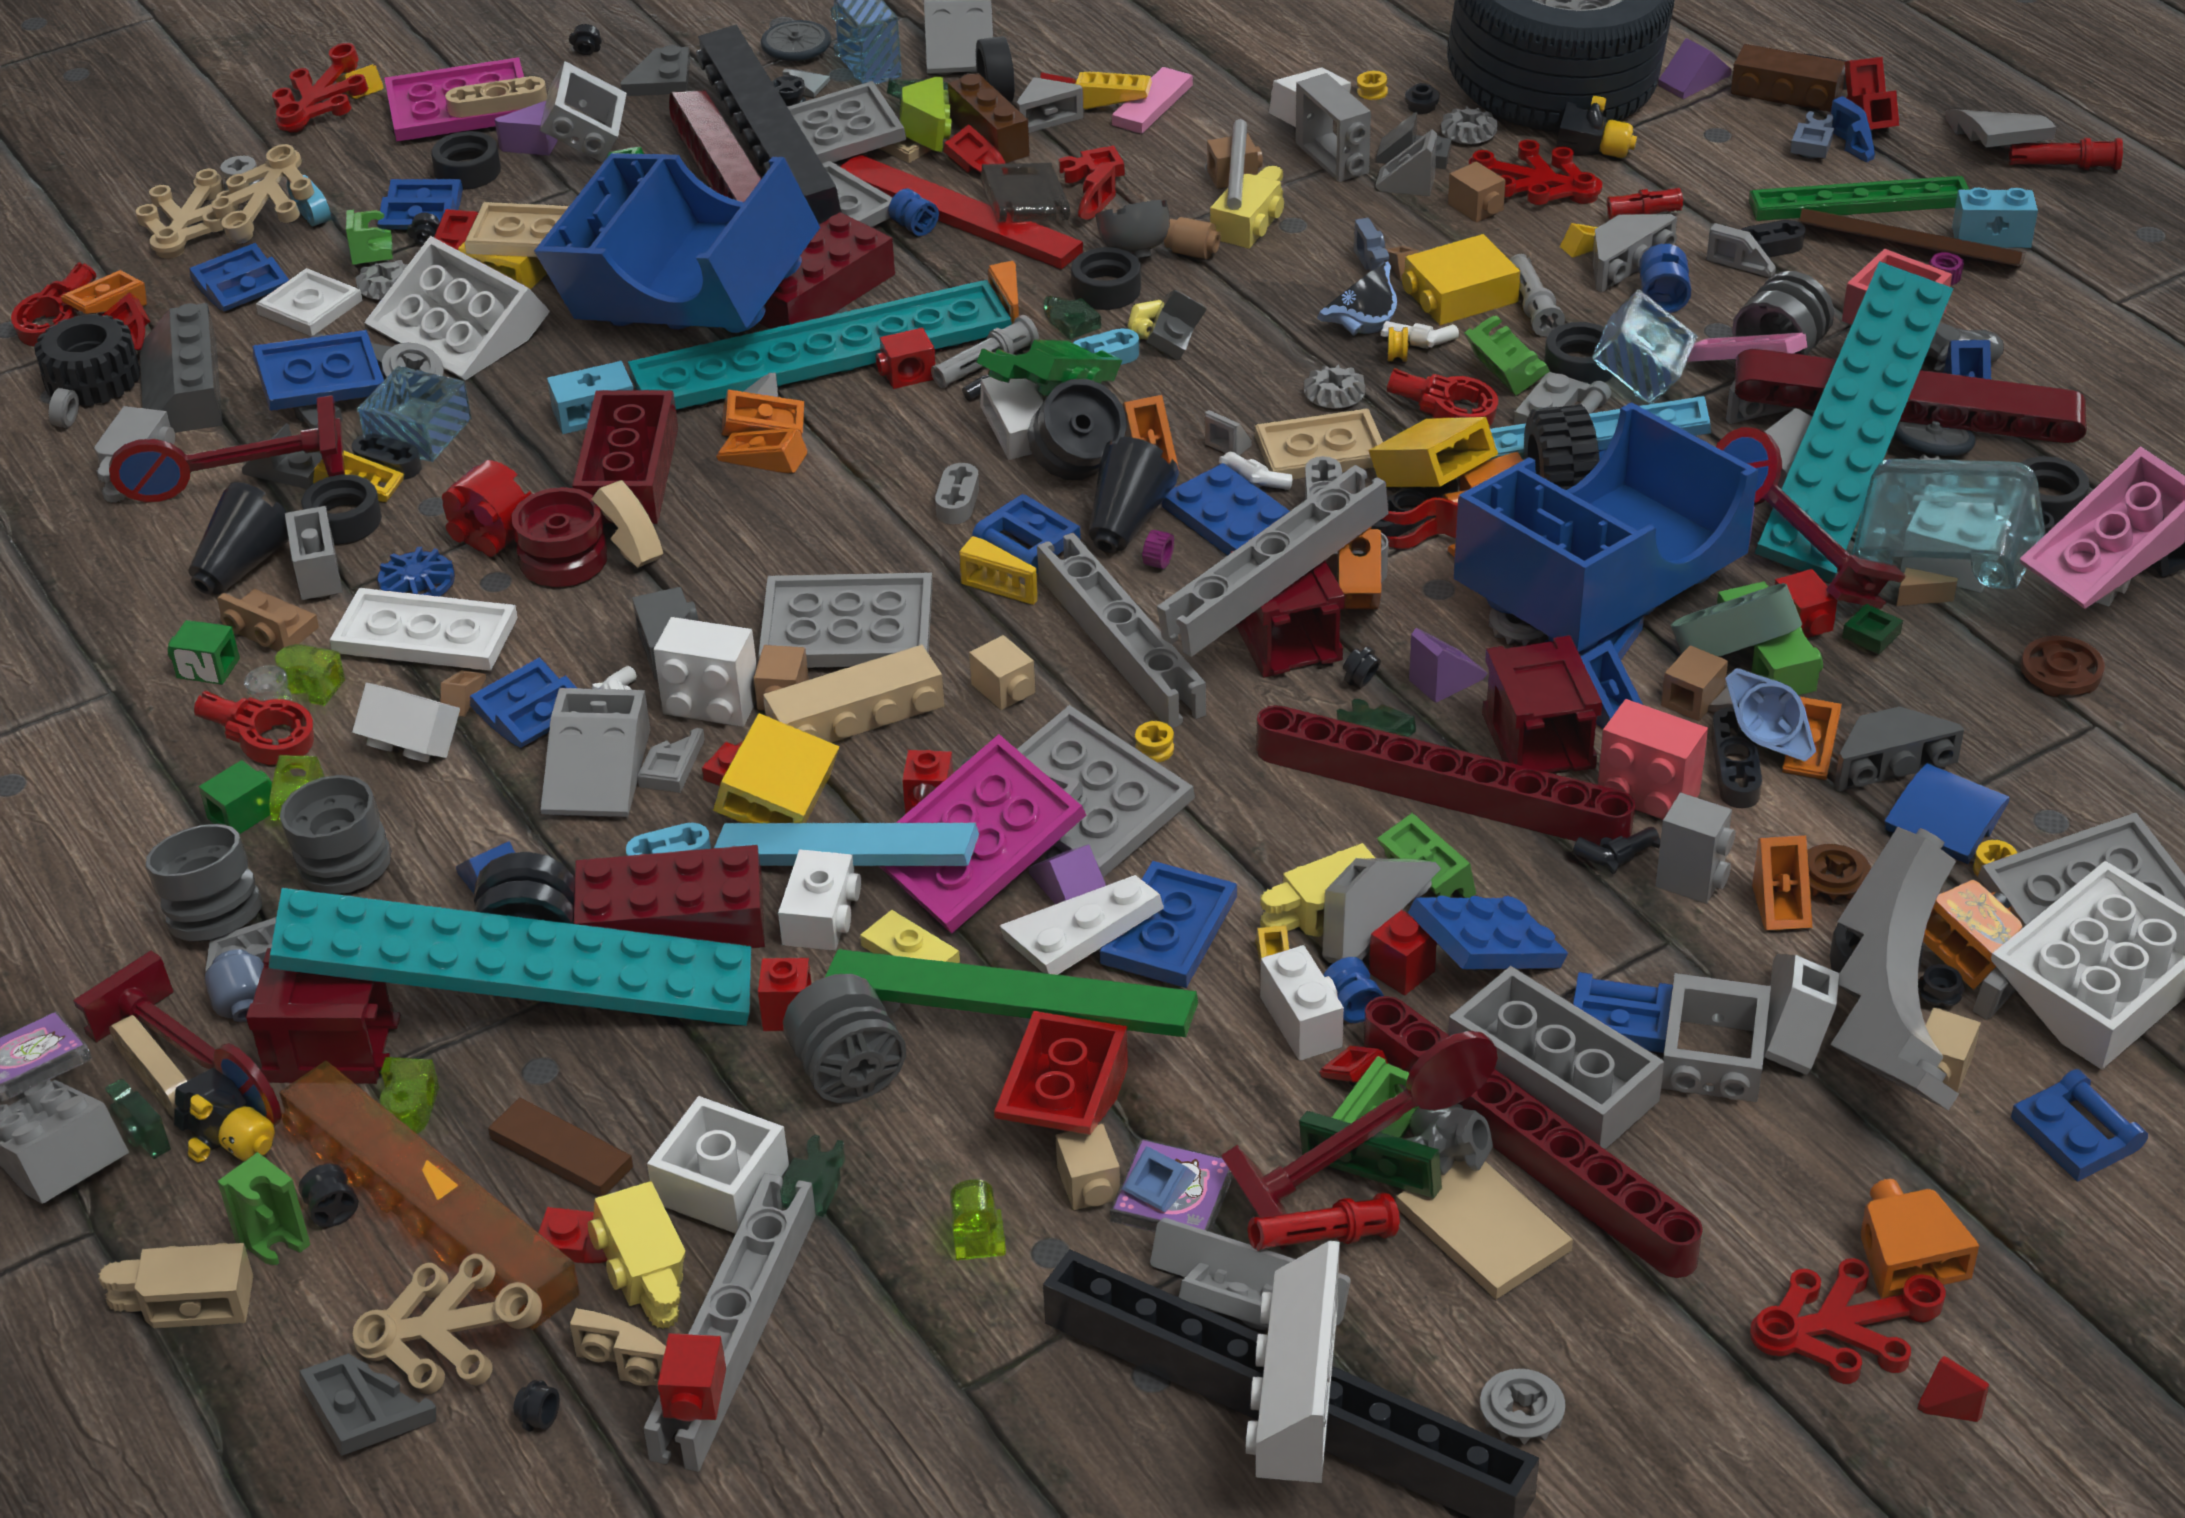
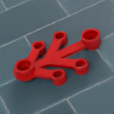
M341 43L329 50L328 54L332 65L313 86L311 85L313 80L308 69L299 68L290 73L289 77L293 88L299 90L302 96L299 102L295 101L290 88H280L272 93L274 104L278 108L276 110L277 117L275 122L280 130L298 132L306 126L310 118L330 111L335 116L344 115L352 107L348 96L342 93L348 91L352 96H359L368 91L367 81L362 74L352 75L344 81L333 84L342 73H349L357 68L359 57L353 44ZM330 98V99L327 100V101H324V102L315 104V103H317V102H320V101H323V100H325V99Z
M1530 139L1519 142L1518 158L1526 161L1531 168L1497 161L1494 154L1488 150L1475 151L1469 159V164L1477 161L1494 173L1502 174L1500 176L1505 179L1504 197H1510L1514 193L1528 190L1527 200L1534 205H1543L1550 200L1568 196L1576 203L1589 204L1596 201L1598 195L1602 192V181L1592 173L1581 172L1573 163V150L1568 147L1554 148L1551 158L1552 166L1561 169L1565 175L1556 174L1539 155L1540 144Z
M1849 1258L1839 1264L1836 1282L1819 1312L1799 1317L1804 1304H1811L1819 1298L1821 1278L1810 1269H1798L1791 1274L1788 1292L1780 1306L1767 1307L1753 1319L1750 1337L1753 1344L1766 1354L1786 1356L1796 1352L1828 1366L1831 1378L1842 1384H1851L1859 1379L1862 1367L1860 1354L1851 1348L1837 1349L1812 1336L1830 1335L1877 1355L1878 1364L1885 1371L1901 1373L1909 1366L1911 1357L1910 1345L1902 1338L1886 1337L1862 1327V1325L1908 1316L1916 1322H1929L1942 1312L1946 1291L1938 1279L1929 1275L1919 1274L1911 1276L1906 1280L1902 1295L1848 1306L1854 1294L1861 1293L1866 1289L1870 1273L1868 1266L1863 1261ZM1846 1274H1855L1859 1278H1851ZM1806 1284L1809 1285L1811 1288L1805 1289L1798 1285ZM1890 1352L1897 1353V1354H1899L1901 1357L1895 1358V1357H1892V1356L1888 1355L1887 1353H1890ZM1846 1363L1851 1365L1852 1368H1843L1838 1364Z

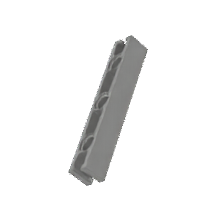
M1357 465L1351 467L1159 604L1157 610L1162 639L1173 644L1178 640V634H1180L1183 652L1191 657L1388 515L1386 482L1376 477L1372 480L1370 486L1365 487L1366 471Z
M1074 533L1063 536L1064 560L1059 559L1052 552L1055 551V548L1051 542L1048 541L1037 545L1038 574L1041 581L1158 718L1172 728L1181 725L1183 717L1179 714V699L1192 710V716L1195 719L1205 716L1206 682L1172 644L1162 639L1161 631Z
M764 1174L688 1333L692 1335L721 1336L726 1374L717 1419L682 1421L676 1418H663L660 1396H658L643 1428L650 1461L662 1464L668 1463L671 1451L666 1450V1447L674 1433L678 1430L675 1442L681 1444L685 1469L700 1471L815 1219L812 1183L798 1180L795 1186L796 1196L789 1208L782 1211L780 1190L783 1186V1179L777 1175Z

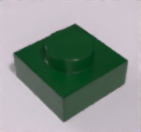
M1865 604L1844 624L1842 638L1880 654L1901 634L1903 620L1869 604Z

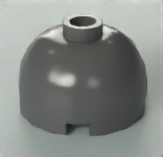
M1167 200L1125 205L1124 208L1118 209L1116 213H1113L1112 208L1095 214L1098 231L1105 245L1109 248H1119L1128 251L1136 256L1137 259L1152 256L1150 249L1163 243L1170 227Z

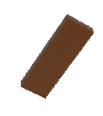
M521 1097L488 1127L491 1140L598 1197L606 1195L633 1168L632 1155Z

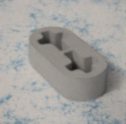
M955 463L945 468L935 496L936 516L941 522L960 524L971 517L979 493L978 470L975 466L968 463Z

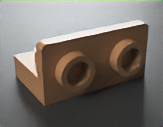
M253 589L241 600L226 593H222L217 597L221 614L220 619L223 625L232 626L234 634H239L259 643L263 647H269L285 655L319 628L316 614L257 589Z

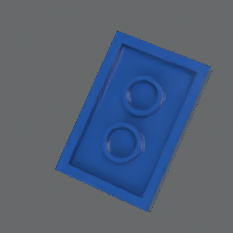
M367 330L253 346V359L270 411L317 404V398L330 395L333 396L334 401L369 397L374 392V396H376L380 386L384 383ZM384 384V388H383L382 395L385 394V384Z
M1224 463L1173 488L1162 501L1164 509L1227 556L1231 554V551H1235L1290 512V510Z
M1152 861L1141 880L1160 894L1164 909L1104 945L1100 950V964L1187 988L1237 898V883Z
M1447 896L1415 898L1408 911V914L1462 969H1507L1510 966L1515 969L1561 968L1568 955V952L1555 940L1554 933L1545 926L1540 925L1527 912V907L1524 903L1510 896H1504L1503 898H1482L1479 896H1471L1470 898H1450Z

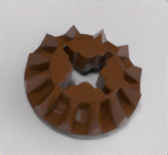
M1821 844L1807 850L1809 882L1814 897L1825 894L1830 896L1832 902L1838 896H1843L1851 901L1871 870L1868 860L1855 849L1839 844ZM1826 870L1831 871L1833 874L1826 875ZM1842 874V878H1836L1835 876Z

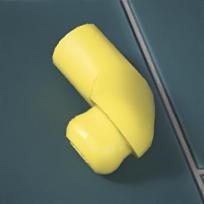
M1161 300L1139 303L1132 307L1128 329L1135 331L1139 339L1148 338L1150 333L1148 329L1153 325L1151 320H1155L1162 303Z

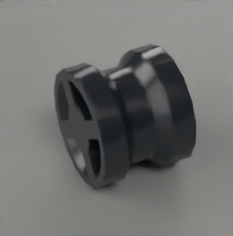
M786 75L772 81L787 107L806 101V98L802 95L805 91V83L802 78Z
M337 1164L319 1165L309 1170L299 1182L298 1191L304 1203L308 1205V1212L312 1221L318 1226L332 1227L340 1225L351 1218L358 1208L359 1200L353 1188L349 1186V1179L344 1169Z

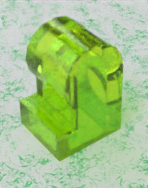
M294 644L282 648L275 656V663L283 690L291 694L307 693L310 703L325 706L345 681L338 651Z
M279 755L270 794V814L273 821H280L281 807L292 792L305 783L325 777L317 756ZM300 768L306 771L305 776H292L290 770Z
M385 1057L381 1070L385 1088L380 1095V1104L386 1126L390 1133L399 1137H411L419 1134L429 1122L439 1090L433 1060Z
M969 1179L956 1184L950 1192L956 1261L1006 1255L1001 1209H996L992 1186L980 1179Z

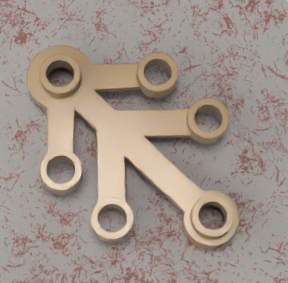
M282 144L271 148L266 154L267 161L265 164L242 174L230 176L226 181L230 194L217 197L212 201L211 206L215 216L222 219L221 223L225 234L234 243H245L253 237V221L268 198L274 203L280 222H293L300 216L296 202L289 199L278 184L282 177H286L290 182V189L294 199L301 201L313 196L314 189L310 179L303 177L297 169L302 162L301 156L291 145ZM264 178L262 181H259L255 184H249L251 182ZM249 200L243 211H236V205Z
M203 169L197 172L194 179L195 189L182 208L173 201L169 186L158 185L149 191L152 204L141 205L136 209L135 212L139 225L146 226L153 234L150 238V246L156 251L157 256L165 259L178 257L184 253L188 240L210 232L223 230L222 219L215 216L211 204L200 208L205 200H212L230 194L229 190L225 191L222 177L217 174L216 170ZM240 204L235 206L236 210L240 207ZM157 207H160L172 221L170 226L166 227L159 221ZM202 220L204 221L203 223L187 227L188 225L194 224L196 222Z
M471 1254L462 1261L459 1272L448 1284V1276L441 1268L434 1263H425L416 1269L412 1282L387 1310H370L359 1317L353 1328L355 1348L363 1357L371 1361L390 1358L408 1374L409 1382L413 1387L423 1394H433L444 1383V1370L431 1359H420L404 1343L405 1341L424 1338L456 1366V1372L463 1380L470 1385H480L490 1377L492 1362L480 1351L468 1349L451 1333L504 1322L514 1329L530 1327L540 1318L541 1299L526 1284L515 1282L505 1286L496 1297L495 1302L455 1309L472 1288L482 1289L492 1282L495 1276L494 1265L481 1254ZM483 1265L481 1272L477 1276L472 1277L474 1269ZM435 1274L433 1283L425 1287L426 1280ZM424 1297H437L421 1316L408 1318ZM527 1304L526 1308L518 1314L519 1309ZM384 1331L382 1337L376 1341L378 1336ZM476 1361H480L478 1369L474 1373L469 1374L471 1365ZM432 1370L430 1378L426 1382L421 1383L423 1375L427 1371Z

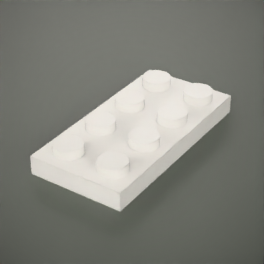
M359 588L330 638L332 653L491 671L518 617L516 606L511 604Z

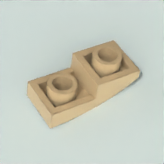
M621 480L599 488L592 497V500L599 506L605 518L617 525L618 529L611 537V540L620 549L624 558L634 563L637 568L660 559L663 555V550L656 530L643 506L628 486Z
M576 1308L570 1322L576 1357L587 1358L594 1362H616L621 1381H628L639 1386H658L666 1348L664 1344L646 1331L626 1321L598 1312Z

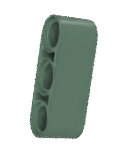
M1782 583L1690 613L1675 620L1670 625L1681 653L1691 645L1719 657L1788 634L1799 628L1802 622L1787 584Z

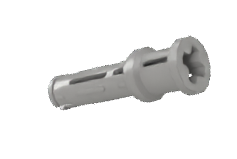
M1525 254L1514 255L1510 258V261L1520 270L1519 290L1524 298L1522 303L1523 311L1531 318V326L1535 333L1547 337L1550 331L1565 323L1564 313L1556 306L1554 294L1543 287L1540 278L1531 264L1530 258H1526ZM1552 315L1554 323L1551 322L1549 316Z
M1021 315L1015 319L1013 324L1006 328L993 329L983 342L962 351L938 365L932 366L931 374L935 383L940 388H945L958 379L984 367L976 363L981 349H986L993 353L1000 349L1014 355L1016 351L1024 347L1031 348L1033 341L1039 340L1037 328L1029 317Z

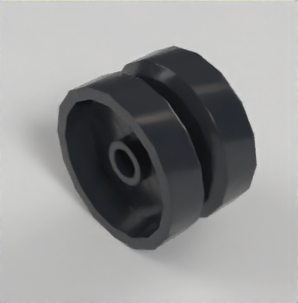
M1070 379L1057 385L1032 417L1027 432L1029 448L1037 463L1050 474L1065 480L1086 479L1097 474L1099 471L1101 455L1106 443L1111 439L1112 444L1118 443L1120 437L1125 436L1127 429L1125 410L1117 396L1104 385L1089 379Z
M533 852L508 853L491 860L480 870L475 883V908L473 912L574 924L575 878L564 864L550 856Z

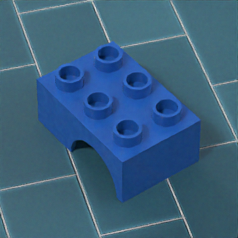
M611 153L534 252L574 319L610 321L616 326H625L633 322L667 324L671 329H683L689 326L722 327L729 332L737 333L752 328L763 318L765 303L781 281L798 270L802 263V252L821 227L784 157H772L769 160L771 167L745 202L723 196L709 188L687 168L679 155Z
M1631 402L1620 408L1615 433L1604 455L1594 469L1575 486L1564 490L1537 475L1535 460L1529 457L1458 495L1453 579L1485 597L1493 609L1502 613L1513 614L1547 634L1550 642L1553 641V638L1570 635L1578 652L1587 650L1595 646L1598 640L1634 619L1650 614L1658 605L1694 584L1706 581L1711 574L1748 553L1758 469Z

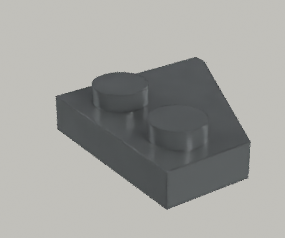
M668 45L663 48H655L621 81V90L627 93L626 96L664 95L671 92L688 91L691 59L689 47Z
M349 1353L299 1370L300 1386L341 1456L436 1422V1406L431 1400L424 1398L419 1403L400 1392V1383L385 1374L373 1372L368 1367V1364Z

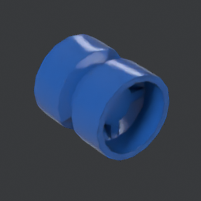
M1658 244L1646 250L1639 261L1642 297H1647L1653 303H1645V305L1650 309H1662L1666 313L1680 310L1691 298L1688 260L1685 253L1679 247L1672 244Z

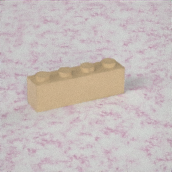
M923 645L763 694L767 717L830 743L944 707L942 673Z

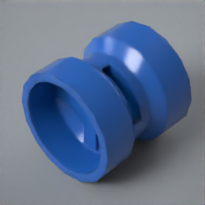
M906 188L897 192L889 204L890 218L899 225L905 226L915 235L923 236L928 234L938 221L939 211L937 206L931 201L922 198L911 189Z
M1346 957L1336 961L1323 975L1324 977L1329 976L1334 982L1338 999L1344 1007L1343 1018L1349 1023L1363 1022L1365 1020L1366 1005L1371 1000L1384 996L1377 983L1370 979V973L1363 961L1357 957Z

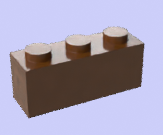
M1744 44L1734 62L1731 94L1831 112L1832 101L1839 98L1843 90L1845 61Z
M979 73L967 74L962 76L961 79L948 82L950 118L961 130L967 125L972 126L1000 152L1005 163L1030 156L1028 119Z

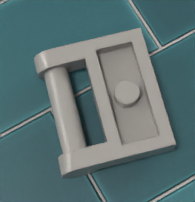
M1548 372L1516 409L1514 424H1525L1532 409L1574 405L1577 401L1581 402L1589 414L1593 413L1597 407L1603 406L1609 400L1611 389L1602 381H1594L1592 384L1568 378L1563 374Z

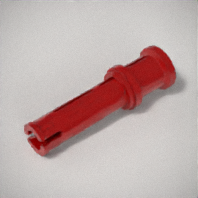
M2084 138L2079 143L2011 144L2009 147L2011 149L2009 151V165H2078L2082 170H2089L2090 167H2112L2113 170H2120L2123 159L2122 138H2115L2114 141H2092L2091 138Z
M1378 1193L1372 1200L1357 1202L1352 1198H1342L1334 1203L1332 1208L1262 1218L1253 1217L1248 1223V1237L1251 1246L1258 1251L1265 1248L1303 1244L1337 1238L1345 1244L1356 1243L1360 1237L1378 1235L1385 1239L1392 1238L1399 1230V1210L1394 1198L1389 1193Z

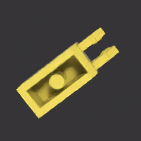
M1272 165L1265 167L1257 175L1244 174L1242 205L1239 209L1231 210L1228 208V188L1210 207V222L1214 223L1216 231L1220 232V241L1250 249L1260 236H1264L1274 219L1280 217L1284 208L1283 190L1280 182L1283 178V171L1280 167Z
M1361 843L1283 873V883L1272 887L1271 890L1263 891V895H1261L1260 906H1262V910H1265V912L1261 915L1260 927L1286 925L1287 931L1300 927L1306 935L1322 936L1325 890L1355 858L1375 857Z
M652 1181L595 1198L593 1220L588 1221V1232L596 1250L603 1249L608 1259L606 1268L613 1288L615 1290L622 1289L629 1306L640 1303L646 1316L649 1317V1322H652V1326L655 1325L657 1328L669 1329L671 1325L674 1326L679 1317L677 1304H679L681 1298L679 1286L683 1280V1261L686 1251Z

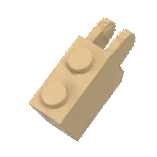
M244 1243L142 1249L140 1260H124L120 1263H117V1261L114 1263L109 1262L98 1273L101 1286L108 1291L105 1294V1299L110 1310L114 1309L115 1312L126 1310V1312L142 1311L145 1321L154 1329L246 1323L253 1272Z

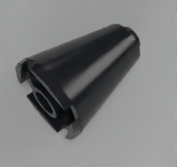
M1120 437L1118 443L1112 444V439L1106 443L1101 455L1089 528V536L1098 549L1108 553L1124 550L1175 486L1180 473L1177 463L1173 459L1170 464L1161 457L1163 450L1158 446L1132 437Z
M233 482L222 492L188 569L192 577L191 583L200 592L208 595L212 593L222 594L289 541L285 517L287 511L278 502L272 507L264 501L262 497L265 495V492L246 483Z

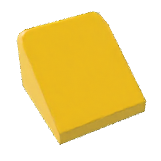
M373 64L341 75L336 79V83L355 74L365 76L369 87L366 93L352 96L348 91L346 92L354 99L383 89L376 65L373 66Z

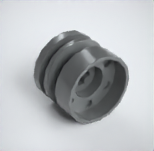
M1797 271L1779 272L1770 277L1739 310L1733 319V337L1803 333L1806 334L1807 348L1795 354L1808 355L1833 325L1835 311L1831 297L1824 287L1809 275Z
M345 775L321 777L302 785L292 792L283 803L279 817L292 849V855L297 864L299 875L304 885L313 891L328 894L355 891L369 885L380 877L390 864L392 850L386 838L385 829L380 821V813L369 785L359 778Z
M207 824L184 829L162 840L152 848L146 857L148 875L154 891L161 897L160 907L166 915L169 931L176 938L187 941H202L227 935L251 921L262 907V897L259 888L255 885L254 874L247 868L248 857L241 837L231 826Z
M834 974L819 979L800 991L788 1005L783 1019L784 1035L795 1055L802 1062L803 1069L810 1077L814 1089L823 1099L835 1103H849L868 1098L889 1085L901 1071L907 1056L905 1041L896 1029L892 1019L887 1015L886 1009L877 993L865 978L854 974Z

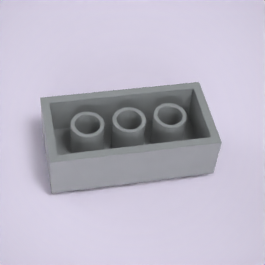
M1512 966L1507 968L1449 1016V1036L1466 1031L1484 1033L1497 1047L1498 1060L1495 1069L1604 1149L1610 1146L1660 1101L1664 1061Z

